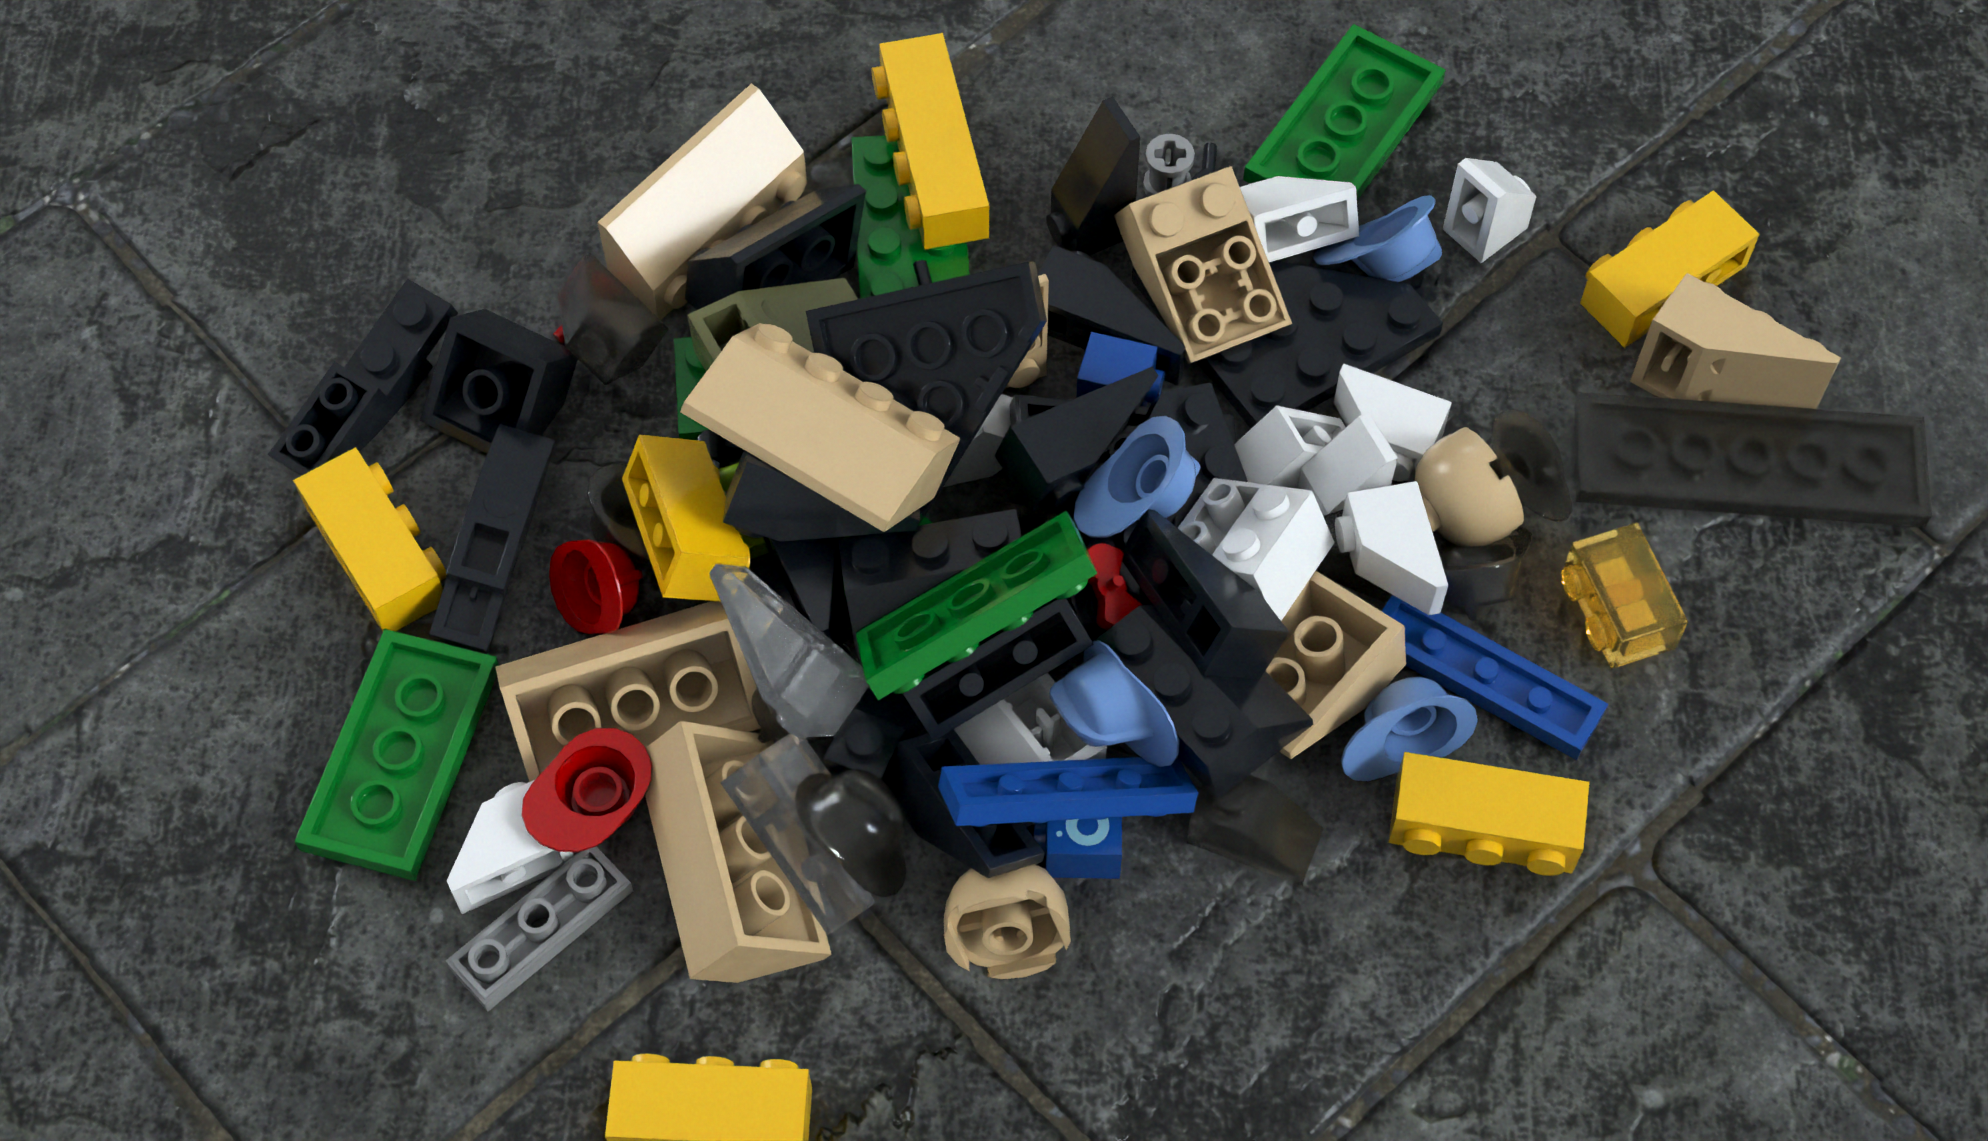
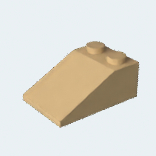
M1317 571L1314 572L1281 622L1287 628L1289 634L1266 669V672L1313 719V725L1279 751L1290 759L1367 708L1369 702L1386 688L1406 665L1405 626Z

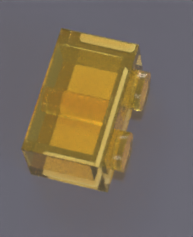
M1638 522L1572 542L1565 565L1561 570L1562 584L1569 599L1572 601L1578 600L1586 617L1585 627L1589 641L1596 651H1603L1610 668L1620 667L1676 649L1688 620Z

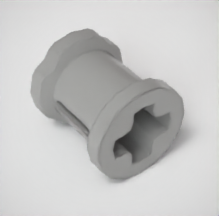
M1163 134L1152 139L1147 145L1145 160L1150 170L1145 173L1143 187L1148 197L1165 191L1167 178H1172V188L1192 180L1188 171L1193 166L1195 152L1192 144L1186 138L1176 134ZM1167 149H1171L1170 162H1165Z

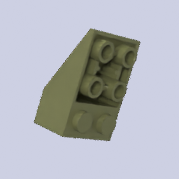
M846 278L738 291L687 314L694 352L705 371H707L732 336L762 323L784 329L792 336L793 342L814 353L806 311L853 301L858 298Z

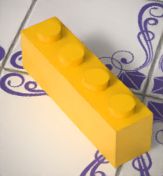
M943 33L880 43V66L871 68L872 80L877 100L886 99L888 109L882 110L887 142L897 141L899 152L893 153L897 183L899 186L908 184L911 195L904 197V207L909 229L919 228L924 250L988 239L989 203Z

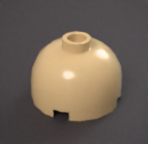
M1467 427L1448 434L1426 450L1417 464L1414 481L1418 483L1432 532L1436 530L1448 542L1461 547L1486 546L1510 535L1513 530L1523 524L1524 515L1521 501L1509 475L1499 480L1495 471L1489 465L1490 462L1498 457L1477 433Z
M1036 864L991 878H986L970 868L955 883L946 902L944 938L947 953L958 966L970 971L969 962L977 966L987 967L988 977L1023 978L1047 970L1056 963V952L1063 945L1067 950L1071 942L1068 906L1064 891L1046 869Z

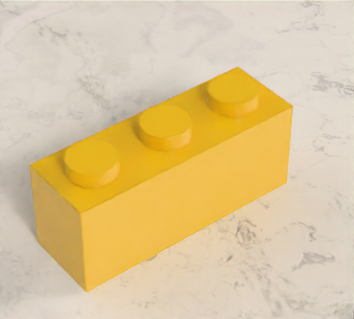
M1713 190L1695 203L1692 200L1682 203L1670 215L1668 221L1653 230L1651 227H1647L1641 230L1630 241L1627 248L1612 257L1610 254H1606L1594 262L1585 275L1587 282L1580 304L1626 348L1648 333L1653 318L1686 273L1703 282L1718 286L1747 266L1760 234Z
M639 434L623 474L622 482L662 597L730 602L739 580L745 578L748 573L750 550L748 545L743 543L740 532L734 526L723 523L726 496L720 483L719 469L713 465L705 441Z
M355 447L293 480L307 512L382 632L384 629L396 632L437 609L443 591L440 581L447 578L446 569L431 546L422 551L414 539L421 532L406 505L402 504L395 508L389 500L388 495L393 493L394 490L378 462L368 466Z
M1404 752L1396 779L1388 843L1403 845L1407 851L1419 855H1434L1438 852L1463 855L1468 861L1479 865H1496L1501 862L1527 866L1533 873L1546 876H1555L1563 872L1573 873L1584 849L1589 782Z
M637 1054L632 1057L631 1061H614L605 1138L607 1141H808L812 1100L809 1069H798L799 1066L796 1063L781 1059L762 1061L760 1067L734 1066L733 1061L714 1056L698 1058L696 1064L670 1063L667 1057L657 1054Z

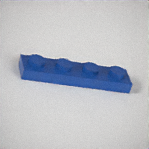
M1394 595L1390 597L1382 609L1383 613L1405 626V666L1571 758L1578 759L1602 719L1608 703L1441 612L1439 614L1427 615Z
M1142 757L944 766L941 770L938 786L955 825L977 827L1002 823H1045L1048 821L1073 819L1103 820L1109 817L1145 815L1159 817L1166 814L1194 813L1198 797V791L1178 757L1173 764L1163 767L1148 763Z

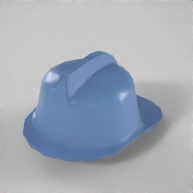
M1431 195L1411 200L1386 216L1360 225L1359 237L1319 248L1313 258L1317 264L1321 265L1337 264L1352 260L1369 277L1396 282L1411 278L1438 261L1442 256L1441 245L1428 217V214L1434 208L1436 200Z
M1168 416L1152 417L1145 421L1093 473L1085 483V488L1080 491L1075 502L1074 520L1080 532L1090 538H1106L1122 532L1136 520H1139L1148 509L1155 510L1164 518H1167L1176 513L1186 503L1193 491L1195 479L1200 470V464L1186 450L1185 433L1179 422Z
M1099 640L1093 641L1094 645L1084 651V662L1068 672L1064 678L1054 683L1050 688V700L1067 725L1087 745L1099 747L1125 742L1148 763L1159 767L1173 764L1179 755V739L1174 723L1164 705L1148 687L1125 667L1109 645Z
M1409 677L1396 681L1384 688L1369 702L1364 713L1365 725L1352 736L1344 748L1341 758L1343 772L1353 780L1371 781L1398 772L1404 752L1440 758L1445 757L1463 746L1473 735L1478 722L1475 707L1464 698L1448 695L1438 683L1428 678Z

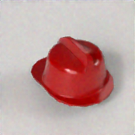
M587 539L568 541L558 546L551 557L549 579L557 609L565 621L576 631L586 634L612 633L618 630L622 616L629 613L638 600V581L643 577L642 571L635 569L633 561L627 552L613 543L595 542Z
M594 728L577 735L562 748L555 759L534 780L523 797L521 817L527 832L540 845L558 852H580L601 844L633 816L637 805L643 799L651 783L652 762L645 746L632 734L616 728Z

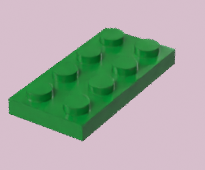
M1353 24L1244 168L1243 180L1252 184L1276 176L1350 182L1356 186L1358 200L1443 84L1446 69Z
M886 135L851 137L854 185L859 184L866 190L857 243L860 299L919 286L913 263L919 260H926L932 283L970 275L967 242L924 250L919 228L909 229L904 207V197L911 195L908 184L898 185L893 163V153L899 152L897 141L887 142Z
M1063 512L855 633L865 680L877 699L880 700L892 692L901 694L911 690L923 680L925 673L946 661L954 663L968 657L977 649L980 641L999 630L1011 631L1020 627L1032 617L1034 610L1055 598L1058 600L1067 599L1080 592L1088 583V579L1098 573L1082 537L1068 512Z
M384 629L294 841L299 851L415 881L497 677L495 668L499 666L497 657Z

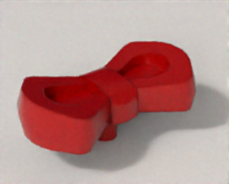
M1100 543L1087 548L1098 573L1089 578L1088 583L1092 586L1098 600L1097 625L1107 631L1142 604L1126 592V582L1119 575L1123 552L1109 544Z

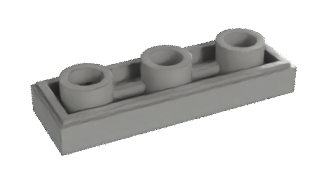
M597 846L580 851L446 960L447 966L488 1012L633 892L632 884ZM539 918L548 919L541 927H530Z

